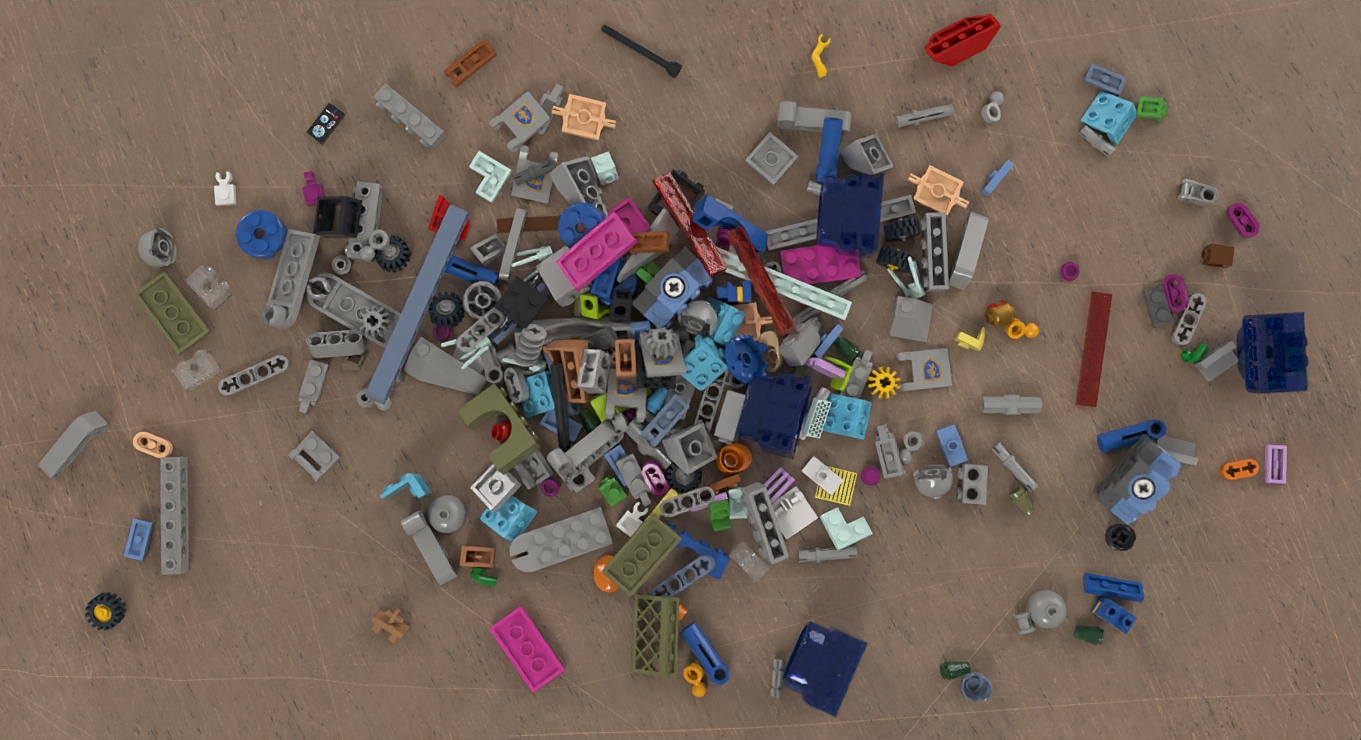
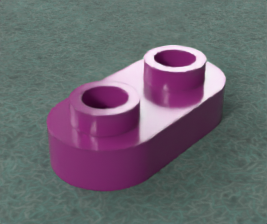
M1235 203L1228 207L1227 217L1242 237L1251 238L1258 234L1260 229L1259 223L1244 204ZM1234 210L1238 212V216L1234 215ZM1245 226L1249 227V232L1245 230Z
M1179 274L1166 276L1163 281V287L1170 310L1174 312L1184 311L1189 305V299L1183 277ZM1174 280L1178 283L1176 287L1173 285ZM1178 299H1181V305L1178 304Z
M653 460L645 462L642 466V476L649 489L655 496H665L669 492L670 485L662 467Z

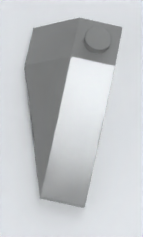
M589 156L562 162L549 173L557 190L571 205L577 202L591 203L608 217L606 206L602 203L600 197L602 190L598 188L596 181L598 175Z
M663 208L651 225L649 232L668 231L669 246L674 247L679 239L677 237L679 228L669 212ZM664 252L633 253L619 273L617 281L619 283Z
M420 337L411 351L404 368L405 372L419 381L474 395H479L487 383V379L469 366L461 369L464 363L423 337Z

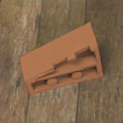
M553 340L542 347L544 352L548 353L552 363L562 364L564 390L568 402L586 403L596 395L589 394L577 387L584 349H589L587 340Z

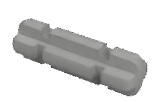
M774 659L771 683L773 688H771L770 695L774 698H780L784 660Z

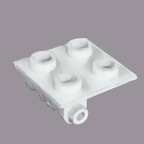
M797 486L778 498L772 505L780 531L786 539H789L818 518Z

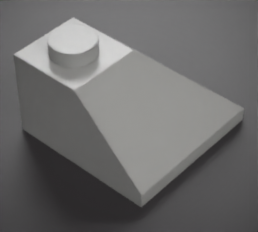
M877 134L858 139L840 151L844 162L849 168L869 175H875L894 167Z
M896 297L889 336L927 342L933 305L918 299Z
M703 422L677 431L662 439L668 457L686 474H690L718 458Z

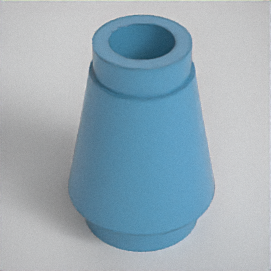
M657 388L646 400L645 409L657 415L662 410L669 391L665 388Z

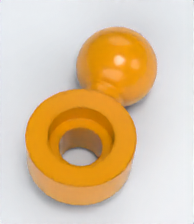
M1014 318L1011 323L1005 325V332L1012 339H1018L1024 334L1028 338H1034L1038 335L1039 328L1034 323L1025 325L1021 320Z
M689 663L684 669V678L693 684L691 688L693 695L703 697L707 692L706 685L701 682L704 670L697 663Z

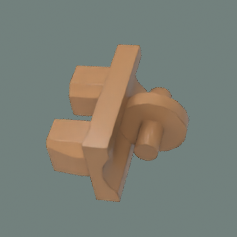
M380 609L371 620L373 622L372 631L381 634L384 629L390 632L387 638L393 643L402 639L410 626L403 623L404 619L399 617L401 612L399 609H396L394 613L389 610L385 612Z

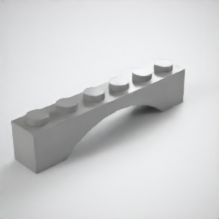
M631 314L628 321H615L609 319V316H603L599 319L578 317L542 319L531 322V324L539 325L546 330L547 336L544 344L550 343L553 340L581 338V336L608 326L612 327L619 340L632 339L630 327ZM519 325L515 327L514 333L516 348L518 347L517 344L520 341L523 330Z

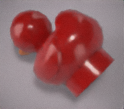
M503 421L500 424H494L491 431L492 439L497 440L501 445L504 444L512 431L511 422Z

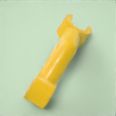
M823 34L819 36L818 45L811 55L819 78L826 76L827 73L819 56L823 49L829 46L831 40L829 38L826 43L821 42Z

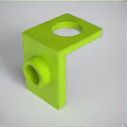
M580 294L582 316L599 319L609 312V306L598 304L596 296ZM586 300H590L593 306L588 308L585 303Z
M825 356L826 360L846 372L845 378H832L829 387L844 391L853 367L838 359Z

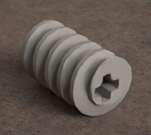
M530 324L528 328L522 330L520 341L517 344L518 347L513 355L516 363L527 367L536 365L547 336V332L543 327Z

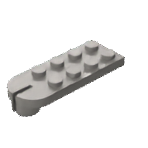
M288 229L267 306L262 311V320L266 325L284 330L290 328L295 323L318 247L319 235Z
M323 273L309 280L326 290L324 294L307 284V299L310 305L352 330L360 331L359 328L363 324H359L357 321L363 319L359 315L360 312L366 314L365 307H369L371 311L373 305H376L378 309L383 307L384 313L388 312L390 314L386 318L391 320V324H386V327L390 330L386 331L383 329L384 336H380L377 333L376 338H372L371 334L368 337L365 336V331L360 332L362 336L386 349L401 313L333 274ZM374 317V320H371V324L376 326L375 323L378 324V320Z
M599 507L517 536L510 545L509 553L511 557L527 551L528 555L513 559L512 563L523 572H533L611 545L613 542L602 509Z

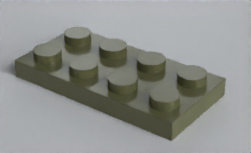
M166 271L160 273L133 294L178 355H182L211 333V330Z
M652 513L601 572L631 597L682 540V537L655 513Z

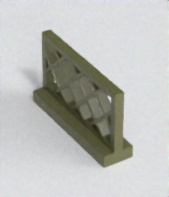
M635 594L632 672L655 675L660 678L677 676L679 597ZM641 599H644L649 605L645 610L641 607ZM658 601H661L660 612L655 607V604ZM650 610L656 615L652 621L647 616ZM642 619L647 623V627L644 630L640 626ZM658 620L661 623L659 632L654 626ZM650 629L655 635L651 641L646 635ZM642 638L647 644L643 650L640 647V640ZM657 640L660 642L659 651L653 645ZM649 648L655 655L651 660L645 654ZM641 657L646 663L643 669L639 668V659ZM656 660L659 661V671L653 666Z

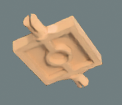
M569 94L564 108L552 107L551 114L562 116L563 125L561 132L598 141L603 126L614 129L616 124L614 120L605 119V102Z
M929 165L925 175L921 178L911 173L907 181L917 185L913 201L937 213L946 212V217L955 204L966 209L969 201L959 197L960 189L964 182Z
M756 302L732 305V307L746 313L736 336L742 333L744 335H753L754 341H759L761 325L772 324V316L760 317L757 312Z

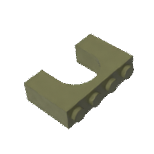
M494 383L457 410V412L472 430L493 416L504 415L509 417L512 424L510 437L504 444L487 455L496 469L504 475L541 447L538 444L539 437L534 431L530 432L527 428L529 426L527 420L523 416L519 417L517 411H519L518 407L513 401L509 402L506 398L509 396L503 387L499 388Z

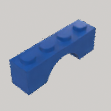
M709 195L696 204L693 222L707 231L714 226L731 230L735 234L738 251L752 260L765 251L768 239L766 232Z
M666 521V524L682 537V540L675 548L687 546L697 551L700 557L704 555L712 556L715 560V568L709 575L720 580L730 560L727 557L728 553L719 548L716 551L709 548L710 543L702 539L698 542L692 539L694 535L684 530L682 533L676 531V526ZM704 561V564L702 565V568L707 567V565L709 564V562H708V561Z

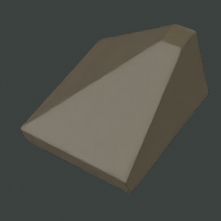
M363 352L359 355L345 356L342 361V369L360 370L368 353Z

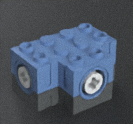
M684 247L645 286V290L632 303L633 308L649 321L653 327L656 328L658 326L660 329H663L666 326V329L670 330L674 325L673 320L687 307L686 304L691 301H697L701 290L704 289L706 291L713 283V272Z
M1143 434L1095 488L1093 494L1097 501L1129 525L1139 518V512L1144 515L1147 511L1151 512L1157 505L1156 501L1168 494L1170 491L1169 487L1171 486L1168 480L1178 475L1181 465L1173 456Z

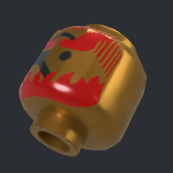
M1002 300L989 304L984 317L987 323L997 328L1011 323L1015 317V311L1010 303L1008 304V302Z

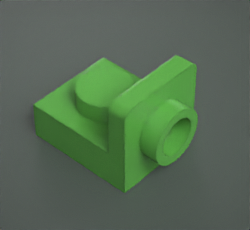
M1140 97L1137 117L1157 119L1158 122H1163V117H1166L1168 113V105H1166L1164 99Z
M651 261L643 268H640L636 274L648 284L660 269Z
M608 476L600 482L601 486L598 489L611 507L627 497V494L615 477L611 479Z
M727 499L708 504V517L713 531L732 527Z

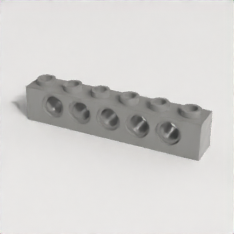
M160 457L161 575L184 574L189 572L188 457Z

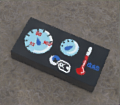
M328 103L306 133L323 145L345 114L331 103Z

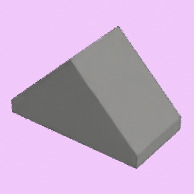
M495 234L477 243L470 249L480 262L487 267L505 252L506 245Z

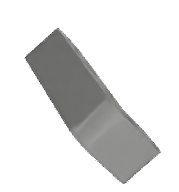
M782 101L778 106L777 127L822 132L824 118L832 117L843 119L842 134L850 133L852 113L840 110L796 107L794 102Z
M973 212L969 213L954 265L948 273L949 286L965 290L975 272L988 225V217Z
M728 369L724 371L722 379L716 378L705 388L694 425L702 422V420H698L699 416L704 419H710V423L706 421L704 425L707 428V433L710 432L724 385L739 389L745 384L744 382L740 385L734 384L732 382L734 375ZM716 387L719 391L718 396H709L708 389ZM705 405H710L713 409V413L709 416L702 413V407Z
M96 411L77 417L40 461L38 466L51 480L58 478L92 438L103 434L110 425Z
M608 419L566 453L560 448L553 450L547 456V461L565 482H569L619 443L624 433H621L620 430L616 431L612 420Z
M420 510L401 520L405 532L409 536L412 535L438 584L442 586L456 578L458 573L425 513Z

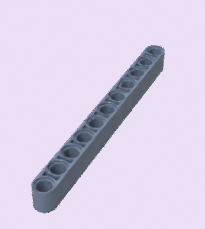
M454 205L449 206L366 392L367 398L383 405L387 402L468 220V211Z

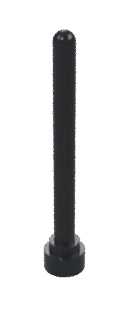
M601 26L602 32L666 69L669 76L676 78L680 73L682 65L678 62H668L609 26Z

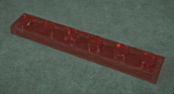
M669 172L655 177L652 181L709 277L726 271L728 266L706 230L692 221L694 210L672 174Z
M742 225L727 232L730 244L734 247L740 262L745 267L748 277L752 280L757 294L765 304L766 310L772 317L776 329L780 332L781 336L788 334L797 327Z
M1091 292L1075 405L1097 407L1112 294Z

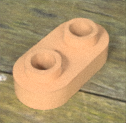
M139 432L133 439V445L137 450L157 458L168 457L173 450L169 440L149 432ZM145 438L148 440L146 445L143 444ZM162 445L166 447L164 452L161 451Z

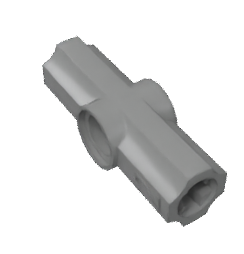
M1002 395V397H982L981 411L985 414H1040L1042 409L1041 397Z
M634 417L627 424L628 431L625 432L637 443V448L641 454L649 455L665 470L673 461L668 457L665 447L661 444L662 441L653 448L650 445L651 442L640 436L645 427L640 422H637Z

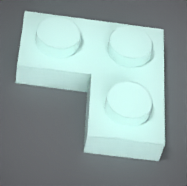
M478 151L469 168L484 176V179L475 193L493 204L512 170Z
M838 507L820 516L837 551L873 534L864 516L847 524Z

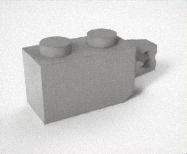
M810 317L805 323H797L778 348L788 366H803L820 344V336L817 332L821 327V323L817 317Z

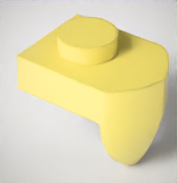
M985 328L981 329L977 338L959 332L954 340L959 342L958 345L964 349L972 348L980 351L985 340Z

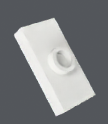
M814 456L801 471L830 495L844 481Z

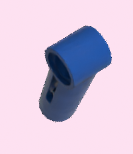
M824 118L819 164L816 172L817 183H836L843 119Z
M455 255L451 256L449 264L445 269L446 273L473 284L480 281L489 282L496 288L499 281V273ZM457 265L469 271L477 273V276L460 270L458 268H455V266Z
M1147 420L1097 435V443L1100 451L1107 453L1134 445L1143 434L1151 440L1161 438L1166 434L1167 429L1162 420ZM1153 424L1157 427V432L1155 434L1151 432V426ZM1142 431V434L1136 435L1126 439L1121 438L1123 436Z
M697 622L691 623L680 634L711 680L717 685L725 684L730 677L728 667L724 664ZM700 643L714 662L713 666L699 647ZM718 669L724 670V677L716 678L714 676L715 671Z

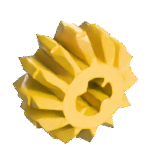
M879 367L878 372L875 370L871 372L874 377H868V380L873 382V384L868 385V388L874 387L875 389L871 394L874 395L879 392V399L882 398L883 393L886 399L890 398L889 392L893 396L896 395V391L893 388H900L898 384H895V382L900 381V378L894 379L893 376L896 375V371L889 374L890 367H886L885 372L882 367ZM887 379L885 382H888V385L881 387L880 380Z

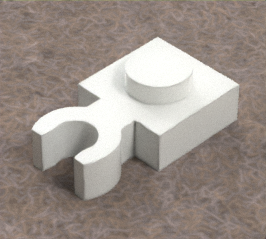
M219 172L216 173V180L219 182V186H214L215 205L217 206L237 204L235 185H230L232 181V174L230 172H226L227 176L224 180L221 179Z
M640 502L634 505L633 513L627 510L616 524L620 530L630 537L642 524V521L638 518L648 512V508L643 512L637 510Z

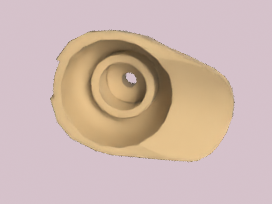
M774 331L764 332L760 335L759 343H764L767 346V351L763 354V360L769 363L766 372L773 373L780 369L784 358L778 350L780 346L777 334Z

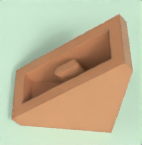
M634 339L615 340L616 377H636Z
M463 545L459 566L493 567L495 548Z

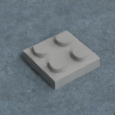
M769 132L745 159V162L774 186L799 156Z
M492 464L470 488L491 511L496 513L522 484L509 471L503 475Z

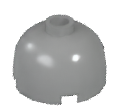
M163 228L153 229L142 235L138 242V252L141 259L153 267H163L172 264L177 256L176 245L172 246L170 240L173 239L172 235Z
M480 281L471 284L463 295L462 304L464 310L469 316L479 320L497 304L501 294L489 282ZM491 313L489 318L494 317L496 313Z
M704 300L691 301L686 304L687 307L677 318L679 324L683 323L686 325L685 330L696 336L699 333L704 337L706 334H709V337L712 336L717 326L718 317L711 304Z
M935 464L924 466L925 470L921 472L917 469L913 473L916 489L922 495L931 497V499H939L951 489L953 484L951 467L946 469V465Z
M442 495L431 502L428 509V520L435 530L441 533H452L459 530L465 523L467 510L460 498L453 495Z
M1040 590L1031 595L1027 602L1026 611H1030L1032 623L1040 628L1051 629L1058 627L1066 618V603L1054 591Z

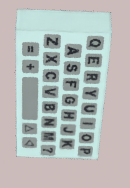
M814 397L802 432L803 435L820 439L832 402Z

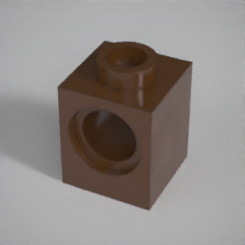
M1218 244L1205 246L1201 253L1203 265L1219 268L1232 266L1235 247Z

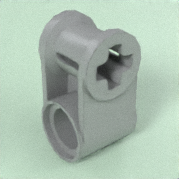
M1183 179L1181 182V193L1177 197L1182 202L1208 206L1217 200L1218 190L1213 186L1201 184L1194 180ZM1204 192L1210 195V200L1204 198Z

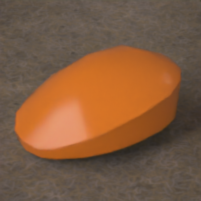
M733 443L721 448L716 454L718 458L715 459L716 466L722 473L735 475L748 468L752 461V454L747 446L741 443Z
M611 555L601 557L594 566L596 585L607 593L619 589L613 581L601 572L614 557Z

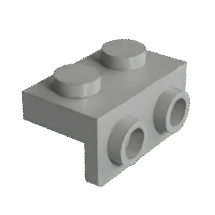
M539 449L514 467L528 489L538 485L554 474Z

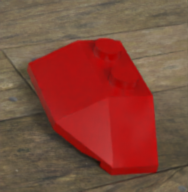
M992 14L965 17L932 34L927 45L924 47V51L934 62L955 66L986 50L1001 28V24Z

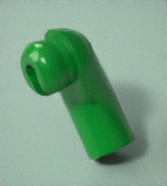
M1201 343L1195 352L1183 350L1180 354L1182 361L1185 363L1201 361L1209 347Z
M472 567L470 575L476 582L481 585L496 586L497 577L481 574L482 567Z

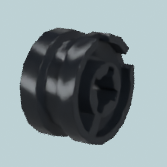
M1113 524L1106 530L1105 541L1110 548L1127 551L1134 546L1136 533L1129 525ZM1122 534L1123 539L1118 540L1117 537H1119Z

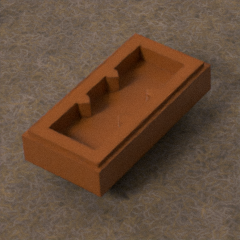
M668 231L632 233L638 242L629 249L630 253L669 251Z

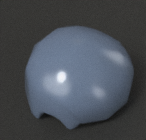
M972 672L963 677L960 689L964 697L972 702H985L992 695L993 687L990 680L984 674Z

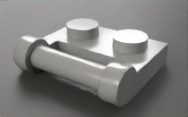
M311 431L288 455L311 474L315 482H318L341 458L314 431ZM303 450L322 467L319 471L300 454Z

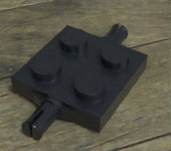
M536 274L531 283L525 282L518 276L514 278L494 306V309L502 313L505 318L499 326L502 331L506 332L511 323L517 324L523 329L528 328V325L531 324L548 299L537 289V286L543 280L542 277L538 279L539 275Z

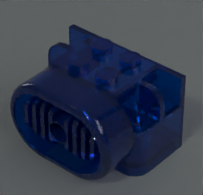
M880 173L878 177L866 176V174H852L845 178H823L816 241L819 246L835 247L836 252L843 256L872 258L876 254L879 242L884 173Z
M1304 312L1243 316L1242 327L1236 339L1237 365L1241 377L1245 380L1247 392L1266 394L1308 391L1307 366L1309 359L1306 355L1308 339L1305 336Z
M754 372L748 384L739 418L738 438L758 443L759 448L765 453L794 460L813 387L811 376L807 375L805 379L794 376L791 373L789 375L778 373L773 376Z
M812 621L807 622L786 666L782 678L783 687L799 693L804 702L809 706L836 717L868 643L861 637L854 636L839 628H826Z

